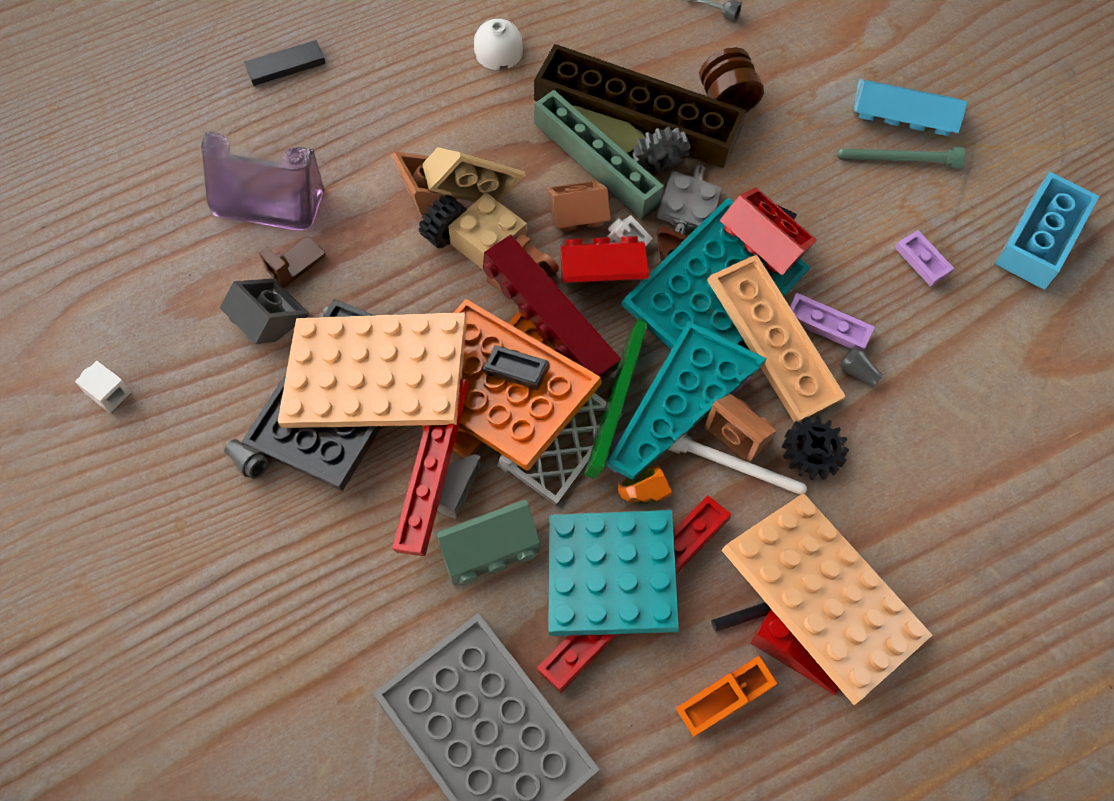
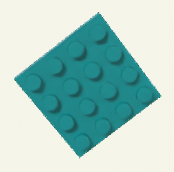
M672 510L550 515V636L679 632Z

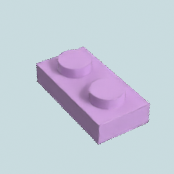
M919 230L899 241L895 247L930 287L949 276L955 269Z

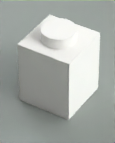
M98 361L86 368L75 381L88 397L109 413L131 393L122 379Z

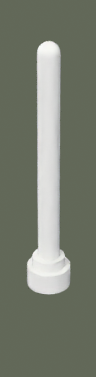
M687 433L668 449L677 454H680V452L685 454L687 451L800 495L802 493L805 494L807 491V486L804 483L692 441V437L688 436Z

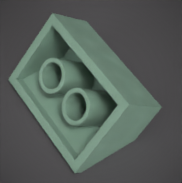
M526 499L436 532L440 552L453 585L458 583L460 585L470 584L476 581L481 574L487 572L490 574L499 573L507 568V564L519 561V563L530 561L536 557V553L540 552V541Z

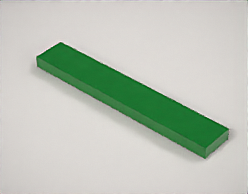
M639 319L628 333L621 361L615 374L584 473L585 476L592 479L596 478L605 467L647 329V323Z

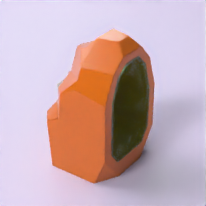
M658 465L648 467L634 480L627 477L618 484L619 495L629 503L643 502L649 504L653 501L659 503L672 496L668 482Z

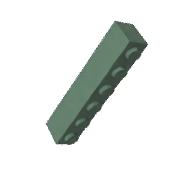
M555 90L534 103V124L594 178L607 187L613 195L641 220L660 206L664 185Z

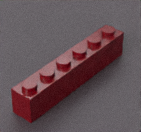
M511 234L484 252L483 270L486 275L498 282L504 296L509 300L512 299L518 305L521 315L526 320L532 321L537 327L539 336L544 341H549L556 352L601 377V382L617 370L621 358Z

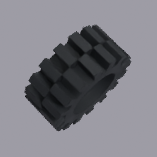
M449 195L441 196L439 201L436 199L433 202L434 205L427 208L428 213L423 214L422 218L424 220L419 223L420 234L437 248H444L445 245H450L449 225L467 210L466 207Z

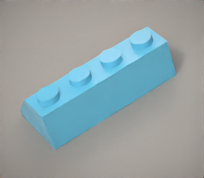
M859 79L854 111L860 113L859 118L874 121L876 116L885 118L884 123L899 126L901 121L910 123L909 128L924 131L925 127L935 128L934 133L950 136L951 132L959 133L968 102L958 98Z

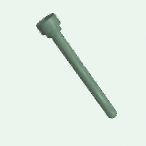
M952 147L951 150L947 149L946 152L840 149L837 156L840 159L943 162L945 165H949L950 168H962L965 163L966 152L964 147Z

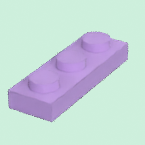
M796 293L790 305L791 310L804 329L850 349L855 347L858 351L861 349L864 351L874 330V326L799 293Z

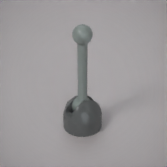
M686 0L687 2L695 1L721 9L723 16L734 22L737 21L742 8V2L736 0H729L723 5L709 0Z

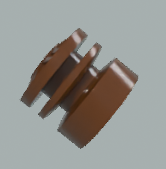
M738 47L723 49L710 56L701 66L699 77L708 97L745 109L746 113L761 101L764 95V86L759 75L755 72L749 54L744 49Z

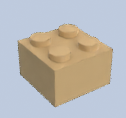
M487 192L449 225L450 244L481 269H483V258L486 250L510 234L515 239L521 233L527 237V223Z

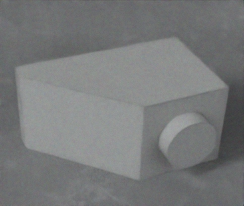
M474 454L449 463L437 512L457 519L481 469L480 456Z

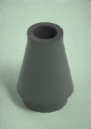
M853 347L839 363L844 368L843 372L867 383L871 387H874L883 376L862 349L858 351Z
M237 439L229 441L225 446L224 452L231 458L244 477L256 479L267 470L269 461L263 452L245 445Z

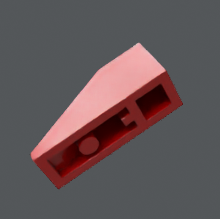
M770 609L750 644L836 695L839 687L774 611Z

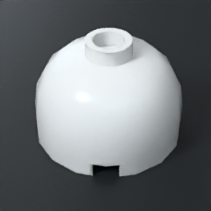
M491 19L484 22L478 28L474 37V52L477 61L484 67L493 70H500V66L508 65V68L516 65L523 55L522 36L518 28L505 19Z

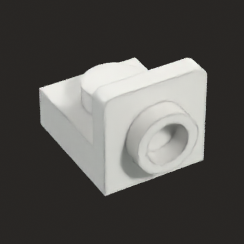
M632 215L624 220L618 218L608 227L610 233L607 237H610V242L612 240L621 242V237L638 236V241L645 242L646 247L653 239Z

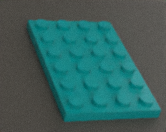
M727 198L649 274V279H644L621 303V306L637 320L646 322L647 329L671 350L688 321L737 345L743 340L707 281L710 275L754 256L745 248V243L739 237L730 235L724 229L725 225L719 221L734 203L730 198ZM758 255L783 297L811 268L799 259L790 270L781 275L780 273L772 272L766 266V261Z

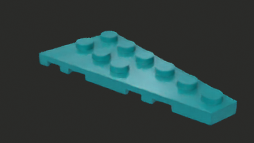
M688 321L608 459L606 467L634 480L708 415L716 400L734 392L760 369L767 359Z

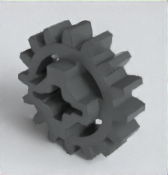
M666 127L665 130L657 128L654 134L645 133L647 138H639L637 140L639 145H634V152H632L633 159L647 172L652 170L653 174L658 171L666 172L668 167L676 168L678 162L683 163V157L689 156L688 150L691 147L684 131L680 132L679 128L671 131L670 127Z

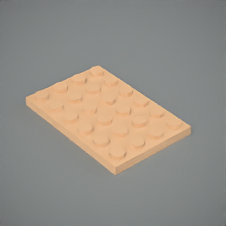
M465 312L296 318L278 424L282 428L457 425L459 388L462 377L467 327Z
M804 493L726 544L721 550L853 705L863 699L933 636Z

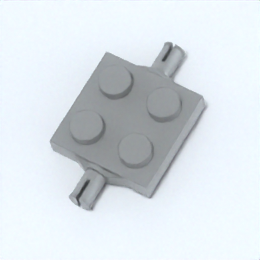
M696 165L692 176L672 170L656 217L671 223L676 227L675 231L685 235L686 230L694 231L715 211L722 187L702 180L706 170L703 165L700 173H698L700 165Z

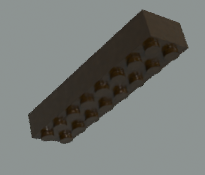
M555 43L534 79V101H539L555 90L572 106L581 107L628 122L635 129L640 130L645 137V133L654 134L657 128L665 130L666 127H670L671 131L679 128L680 132L684 131L691 147L688 150L689 156L722 168L725 167L742 129L746 114L745 109Z

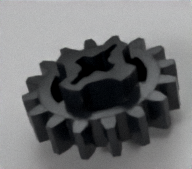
M818 416L814 422L805 417L802 425L796 421L792 428L786 432L784 436L786 439L782 444V448L787 449V451L784 453L783 458L792 460L789 466L790 469L796 467L800 469L798 476L801 477L807 472L809 473L810 480H814L817 474L820 475L822 480H826L829 473L833 476L836 475L839 467L842 468L845 464L846 459L844 457L849 452V449L842 446L846 443L847 438L838 436L841 431L840 427L834 430L830 428L832 421L828 420L825 424H822Z

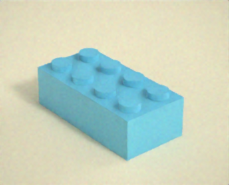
M1049 171L1034 193L996 260L995 265L1045 290L1062 268L1100 196Z

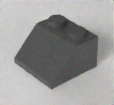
M274 278L233 281L220 307L229 317V320L236 324L254 344L276 342L295 327L296 318H307L309 312Z

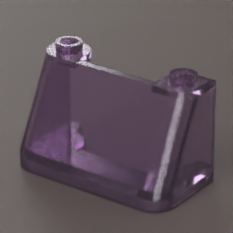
M206 131L202 140L201 151L206 199L211 213L218 217L292 230H305L312 225L324 192L313 149L302 147L290 148L285 151L279 163L229 154L230 143L228 138L219 133Z

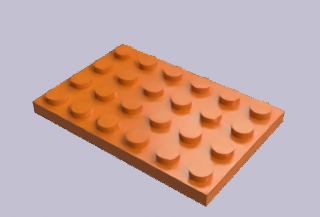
M465 299L453 312H465L467 316L461 379H465L469 387L459 427L526 471H529L602 384L601 377ZM495 345L549 361L550 368L538 390L484 373L483 367Z

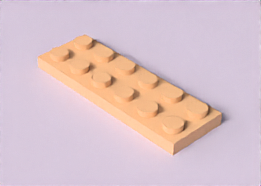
M757 254L710 275L707 280L749 350L767 359L761 369L794 422H801L805 417L809 418L842 401L846 397Z

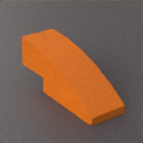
M758 655L734 672L722 677L676 707V710L692 736L695 737L778 686L779 683L763 658Z

